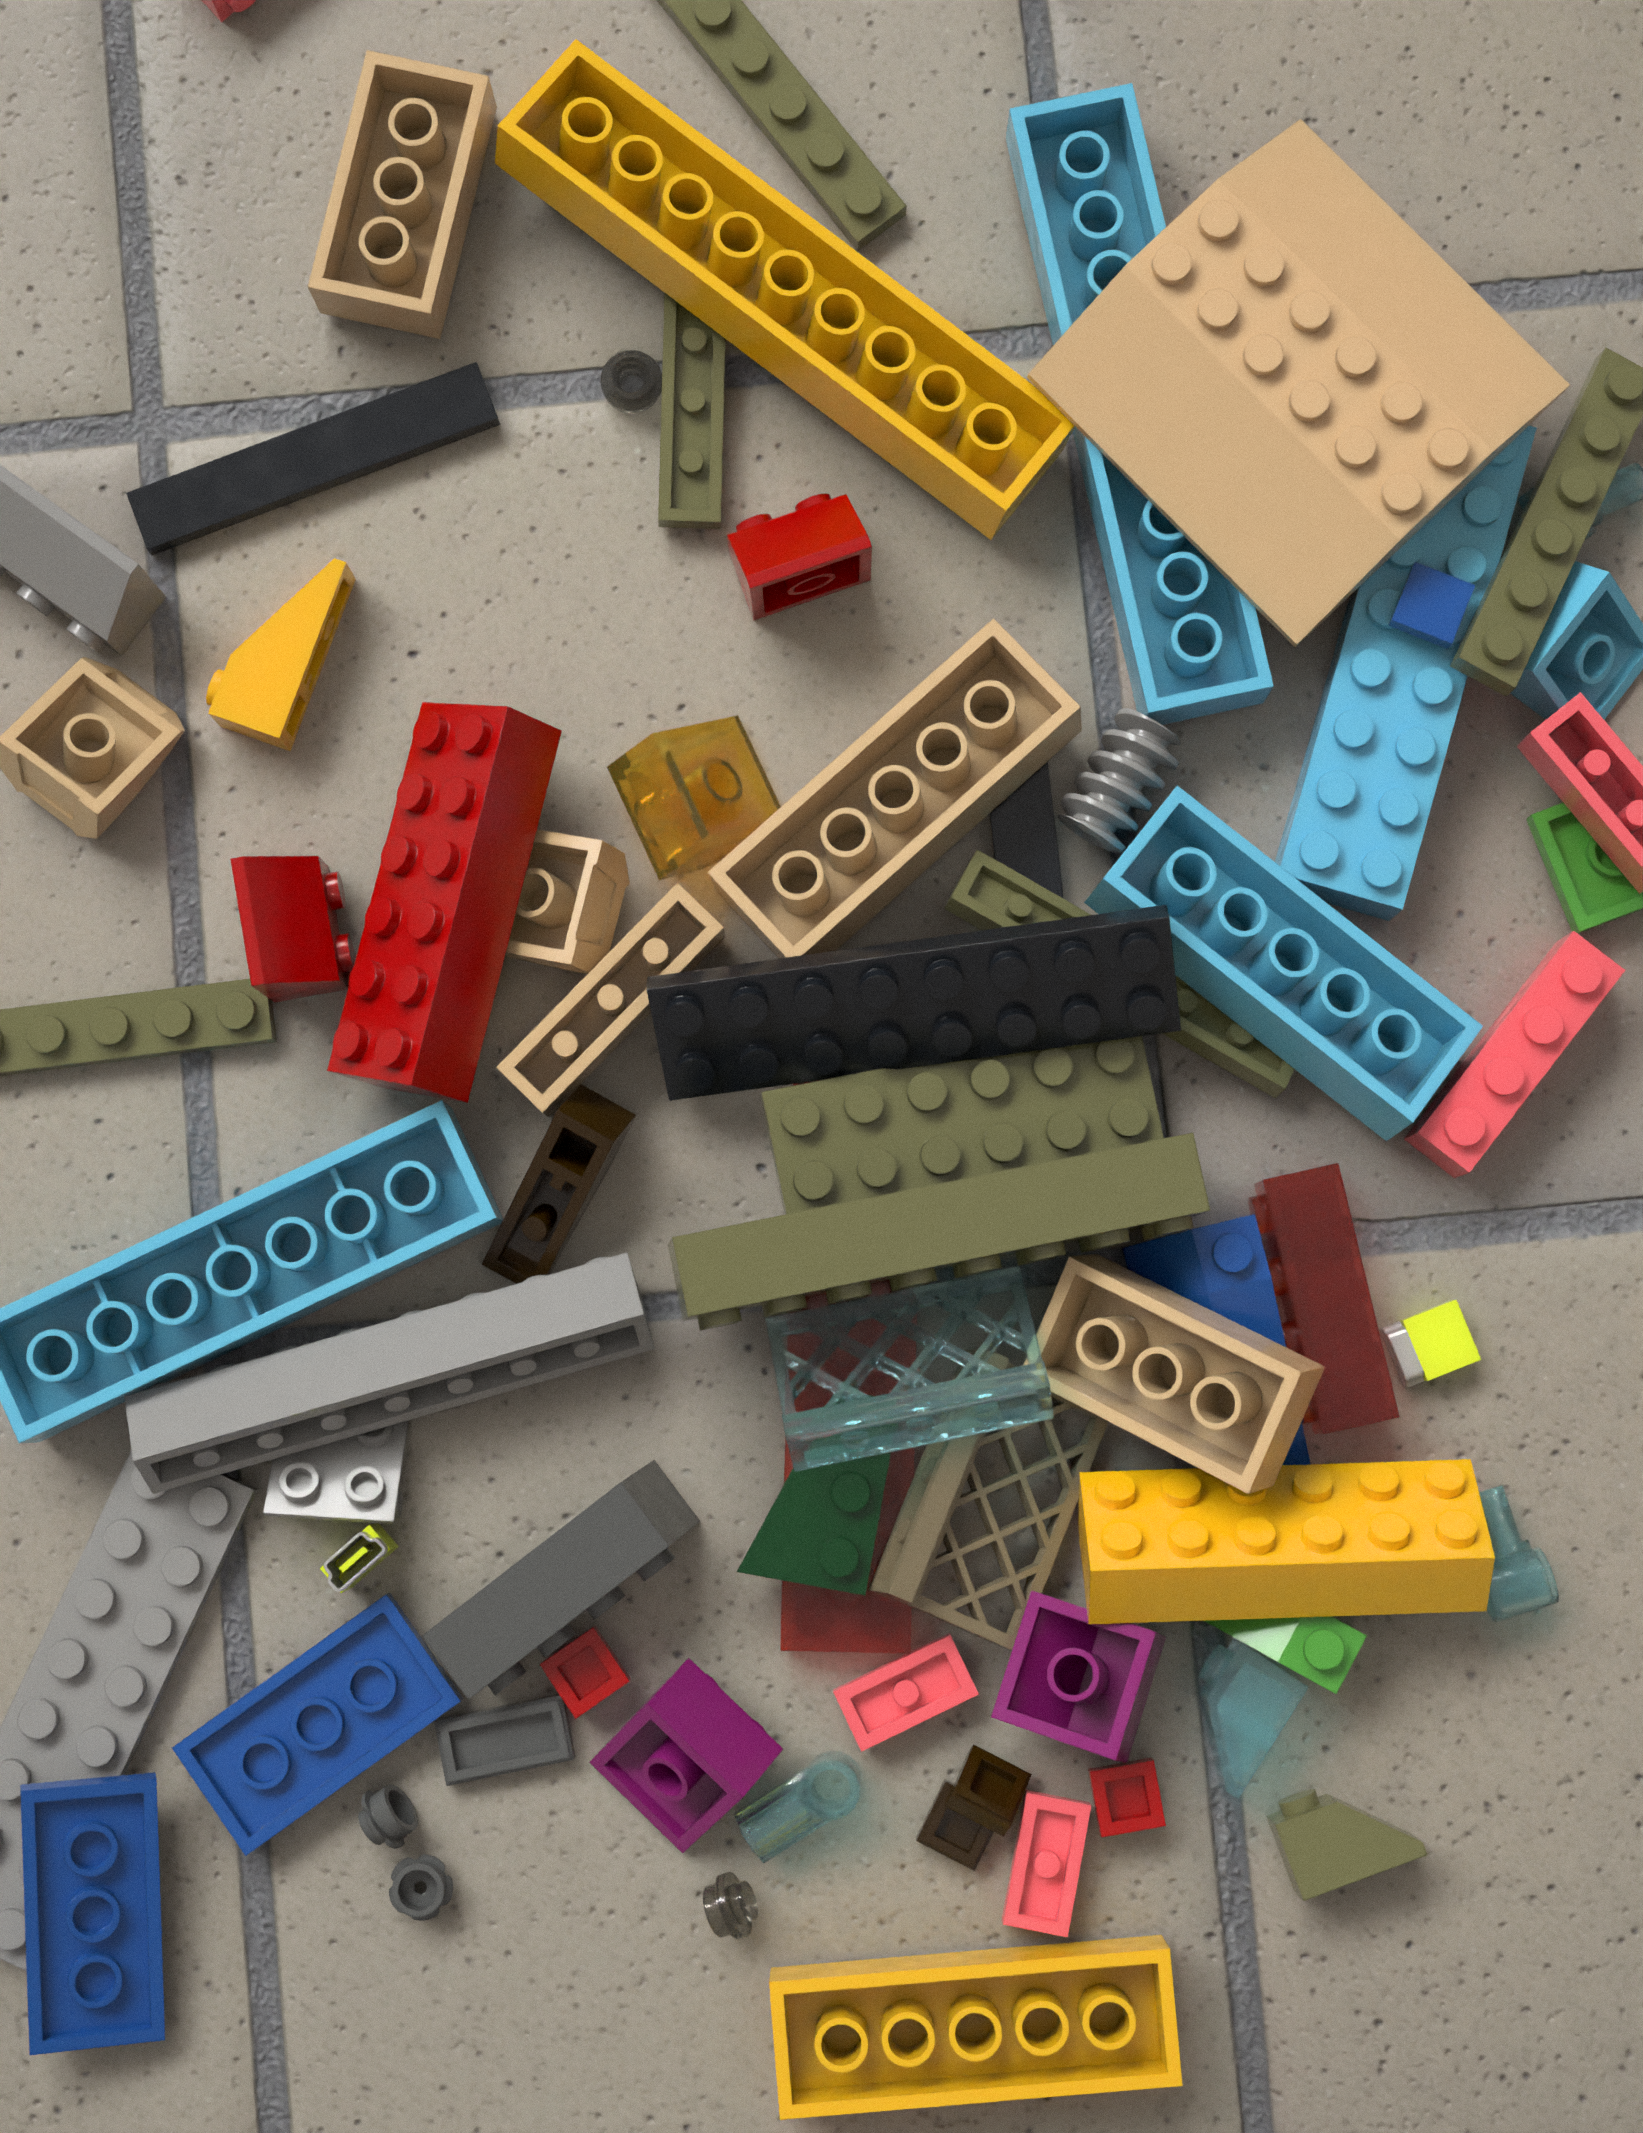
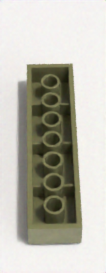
M1188 1133L675 1236L671 1238L668 1248L683 1321L698 1319L699 1329L702 1331L742 1321L740 1313L742 1309L762 1306L764 1318L806 1308V1296L826 1293L829 1305L863 1298L866 1295L872 1294L870 1283L889 1280L891 1292L937 1281L935 1270L952 1267L955 1279L991 1272L994 1269L1002 1268L1000 1257L1015 1254L1017 1264L1021 1266L1066 1255L1064 1246L1066 1243L1078 1241L1080 1252L1085 1253L1130 1242L1128 1233L1130 1230L1141 1228L1143 1240L1173 1235L1181 1231L1193 1229L1192 1217L1210 1211L1194 1133Z

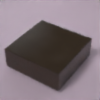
M973 1744L965 1757L945 1807L1004 1837L1013 1823L1032 1774Z
M944 1779L916 1836V1841L975 1871L994 1831L945 1807L954 1783Z

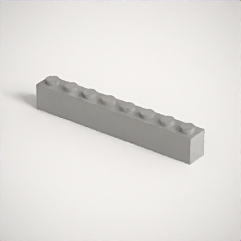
M628 1252L612 1257L595 1258L578 1267L550 1275L532 1276L522 1283L487 1293L469 1294L459 1301L424 1311H410L393 1320L361 1329H347L330 1338L298 1347H284L271 1355L236 1365H221L208 1373L173 1383H159L145 1391L124 1396L133 1462L152 1494L654 1350L655 1347Z

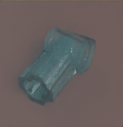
M826 1751L817 1755L807 1767L734 1812V1817L741 1833L753 1853L764 1864L831 1820L847 1816L856 1807L862 1789L861 1770L858 1763L850 1755L841 1751ZM837 1770L848 1779L850 1792L839 1800H828L817 1792L814 1778L822 1771Z

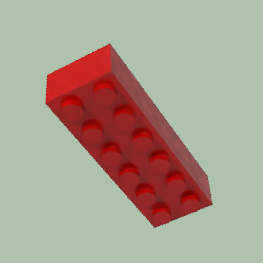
M422 702L418 720L413 729V739L403 778L397 790V801L387 840L381 852V863L371 902L365 914V925L355 964L349 976V987L339 1026L333 1038V1049L327 1071L385 1089L468 1103L562 730L508 706Z

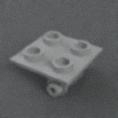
M409 1420L272 1459L263 1511L264 1516L394 1524L395 1518H400L402 1512L403 1494L399 1492Z

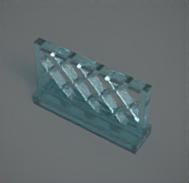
M1019 1266L765 1318L783 1414L784 1431L795 1472L1054 1419L1050 1383L1045 1363L1042 1361ZM1011 1290L1014 1303L1000 1321L974 1309L984 1295ZM937 1305L952 1313L935 1335L910 1322L920 1308ZM873 1318L888 1326L871 1348L847 1336L856 1322ZM964 1320L990 1333L974 1355L948 1342ZM1017 1321L1019 1322L1021 1333L1012 1329ZM809 1331L824 1339L807 1361L786 1351L783 1337ZM900 1334L925 1346L909 1369L884 1356ZM1005 1341L1026 1353L1028 1365L1000 1370L986 1362L1000 1343ZM836 1347L861 1359L844 1382L820 1369ZM938 1354L964 1367L955 1380L934 1383L923 1377L922 1374ZM874 1367L899 1380L888 1394L870 1397L857 1389ZM789 1369L797 1372L792 1380H790ZM810 1380L834 1393L825 1407L796 1412L794 1400Z

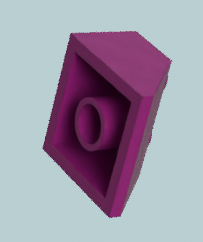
M1031 1590L991 1718L1115 1761L1127 1763L1166 1637L1158 1632L1131 1623L1088 1624L1086 1608Z
M688 1658L589 1763L678 1850L684 1853L746 1795L782 1752L783 1748L766 1733L765 1729L740 1708L718 1686L711 1676L704 1673Z

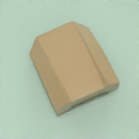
M83 657L0 736V769L17 792L24 793L70 827L76 836L97 839L149 781L185 730L176 712L118 669Z
M537 829L505 956L588 974L610 952L625 888L630 884L625 853L603 840Z

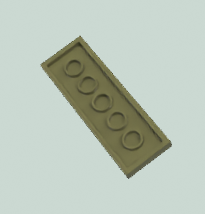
M1142 1036L899 1070L881 1068L764 1091L760 1094L784 1214L1164 1138Z

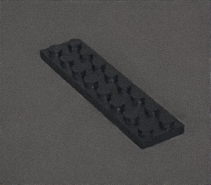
M1167 905L647 977L646 990L669 1101L825 1080L881 1068L899 1070L1181 1031Z

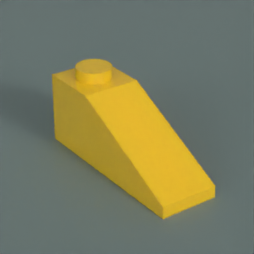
M334 558L230 654L225 670L218 669L214 673L208 686L206 704L210 705L208 714L220 727L291 751L356 580L346 562Z

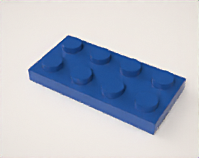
M389 1592L177 1743L172 1749L244 1855L247 1856L460 1703L464 1698Z
M155 1772L21 1784L29 2055L164 2041L165 2017L158 1806Z

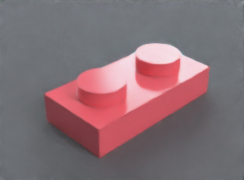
M950 1633L833 1689V1693L861 1752L979 1695Z
M1025 1790L1002 1915L1003 1925L1068 1937L1091 1811L1090 1802Z

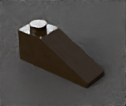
M580 1084L556 1111L482 1265L516 1284L522 1283L532 1276L550 1275L611 1167L636 1115Z

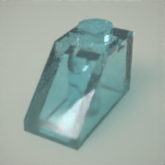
M1233 1638L1227 1649L1219 1644L1204 1663L1199 1673V1678L1206 1683L1199 1692L1218 1782L1226 1792L1239 1799L1309 1687Z

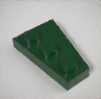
M839 1389L834 1391L737 1572L866 1596L900 1404L899 1400Z

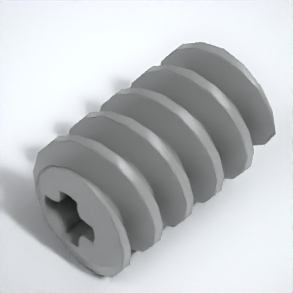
M1129 708L1119 709L1114 718L1119 730H1106L1102 736L1101 742L1106 751L1098 750L1091 753L1088 764L1094 773L1086 771L1079 772L1074 783L1080 794L1067 793L1063 797L1061 805L1068 816L1062 814L1057 816L1067 828L1087 842L1122 854L1126 847L1115 836L1114 832L1117 828L1133 833L1137 831L1139 825L1127 812L1130 807L1149 812L1152 804L1141 790L1144 786L1163 790L1166 783L1154 769L1159 765L1175 770L1179 762L1168 750L1170 744L1180 745L1181 743L1178 737L1165 726Z

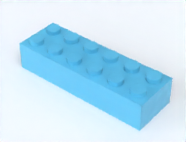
M1178 785L1084 902L1098 914L1167 905L1175 975L1385 1141H1388L1415 1121L1483 1027V1025Z

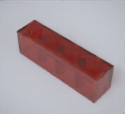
M1339 1163L1268 1178L1255 1183L1257 1196L1248 1198L1250 1215L1255 1214L1260 1234L1266 1233L1272 1257L1267 1259L1274 1292L1276 1297L1281 1296L1287 1320L1281 1322L1286 1348L1325 1366L1302 1419V1424L1311 1423L1314 1434L1324 1435L1399 1418L1398 1407Z

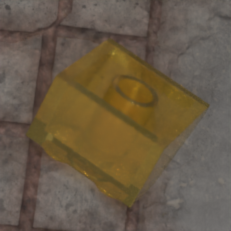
M738 715L652 733L607 766L659 880L702 870L721 861L781 807Z

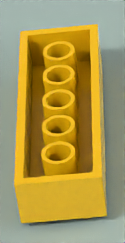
M1471 1459L1282 1465L1274 1486L1250 1494L1199 1468L1079 1472L1078 1534L1088 1624L1487 1611L1495 1555Z
M1162 1935L771 1967L769 1989L780 2120L1183 2086L1170 1948Z

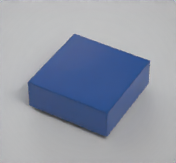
M1414 562L1388 626L1449 649L1454 641L1475 585Z

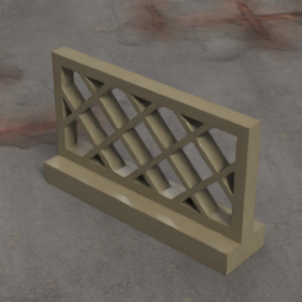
M988 1348L966 1349L868 1590L887 1599L899 1601L1012 1652L1031 1590L1042 1594L1078 1502L1079 1472L1090 1471L1109 1421L1020 1376L1022 1368L1009 1363V1358ZM1006 1380L1012 1381L1026 1389L1034 1414L1006 1425L998 1403ZM1042 1396L1057 1402V1404L1046 1408ZM1068 1409L1089 1417L1090 1419L1081 1442L1062 1451L1050 1417ZM991 1420L995 1430L985 1434ZM1038 1422L1050 1456L1022 1467L1010 1434ZM998 1439L1011 1473L982 1485L974 1460L981 1446ZM1074 1457L1071 1468L1069 1469L1066 1460ZM1054 1465L1062 1485V1491L1057 1503L1038 1510L1026 1477ZM967 1480L971 1490L961 1494ZM1015 1483L1027 1516L998 1528L986 1494ZM975 1500L987 1533L958 1546L950 1525L951 1518L956 1507ZM1051 1517L1046 1529L1043 1520ZM1031 1525L1039 1546L1037 1555L1032 1564L1015 1571L1003 1537ZM943 1541L947 1551L937 1555ZM991 1543L1003 1577L974 1589L962 1555ZM951 1561L963 1594L942 1604L922 1596L921 1594L931 1569ZM1027 1578L1022 1590L1019 1581ZM1007 1586L1015 1606V1611L1005 1633L987 1624L978 1599ZM967 1604L971 1617L955 1611V1609Z

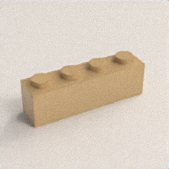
M677 882L496 1068L544 1115L549 1117L651 1013L646 990L647 977L692 971L725 937L724 927Z

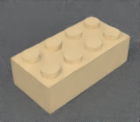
M366 51L308 283V289L321 314L432 338H441L497 109L489 76L379 52Z
M1098 1254L1070 1256L1022 1367L1020 1376L1250 1494L1274 1486L1325 1366Z

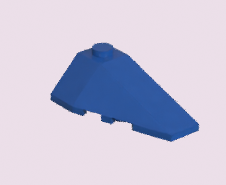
M1255 1214L1122 1248L1127 1269L1286 1347L1272 1277ZM1302 1421L1283 1465L1311 1464Z

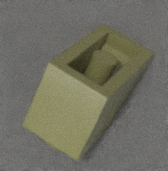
M1315 1789L1301 1791L1283 1798L1278 1802L1281 1811L1266 1816L1292 1887L1303 1901L1427 1855L1423 1842L1413 1834L1329 1794L1318 1797Z

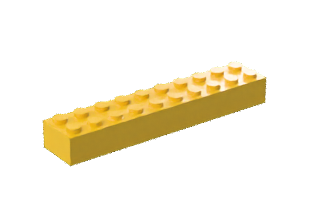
M577 39L572 42L498 124L495 164L990 540L993 539L1064 450L1075 426L1037 387Z

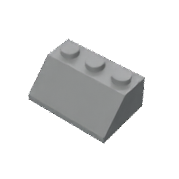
M0 465V577L5 572L22 584L16 594L48 617L55 608L72 620L66 630L95 652H98L103 644H105L122 656L165 600L166 596L137 562Z

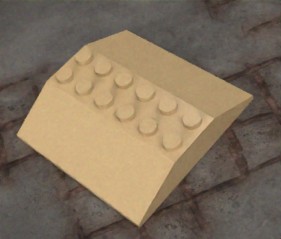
M1301 119L1219 177L1132 258L1027 376L1040 392L1295 648L1570 386L1538 352Z

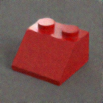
M827 493L811 496L799 502L795 506V512L772 519L770 514L750 517L736 526L737 532L727 535L729 553L753 621L871 580L872 545L847 494L833 499Z
M242 856L231 858L251 986L275 1003L347 990L349 987L347 972L352 971L356 959L350 934H340L336 910L346 908L345 893L339 872L330 873L329 866L319 856Z

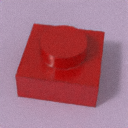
M593 1626L539 1664L575 1719L631 1681L630 1676L596 1626Z
M1152 1757L1088 1769L1101 1838L1166 1826L1155 1763Z

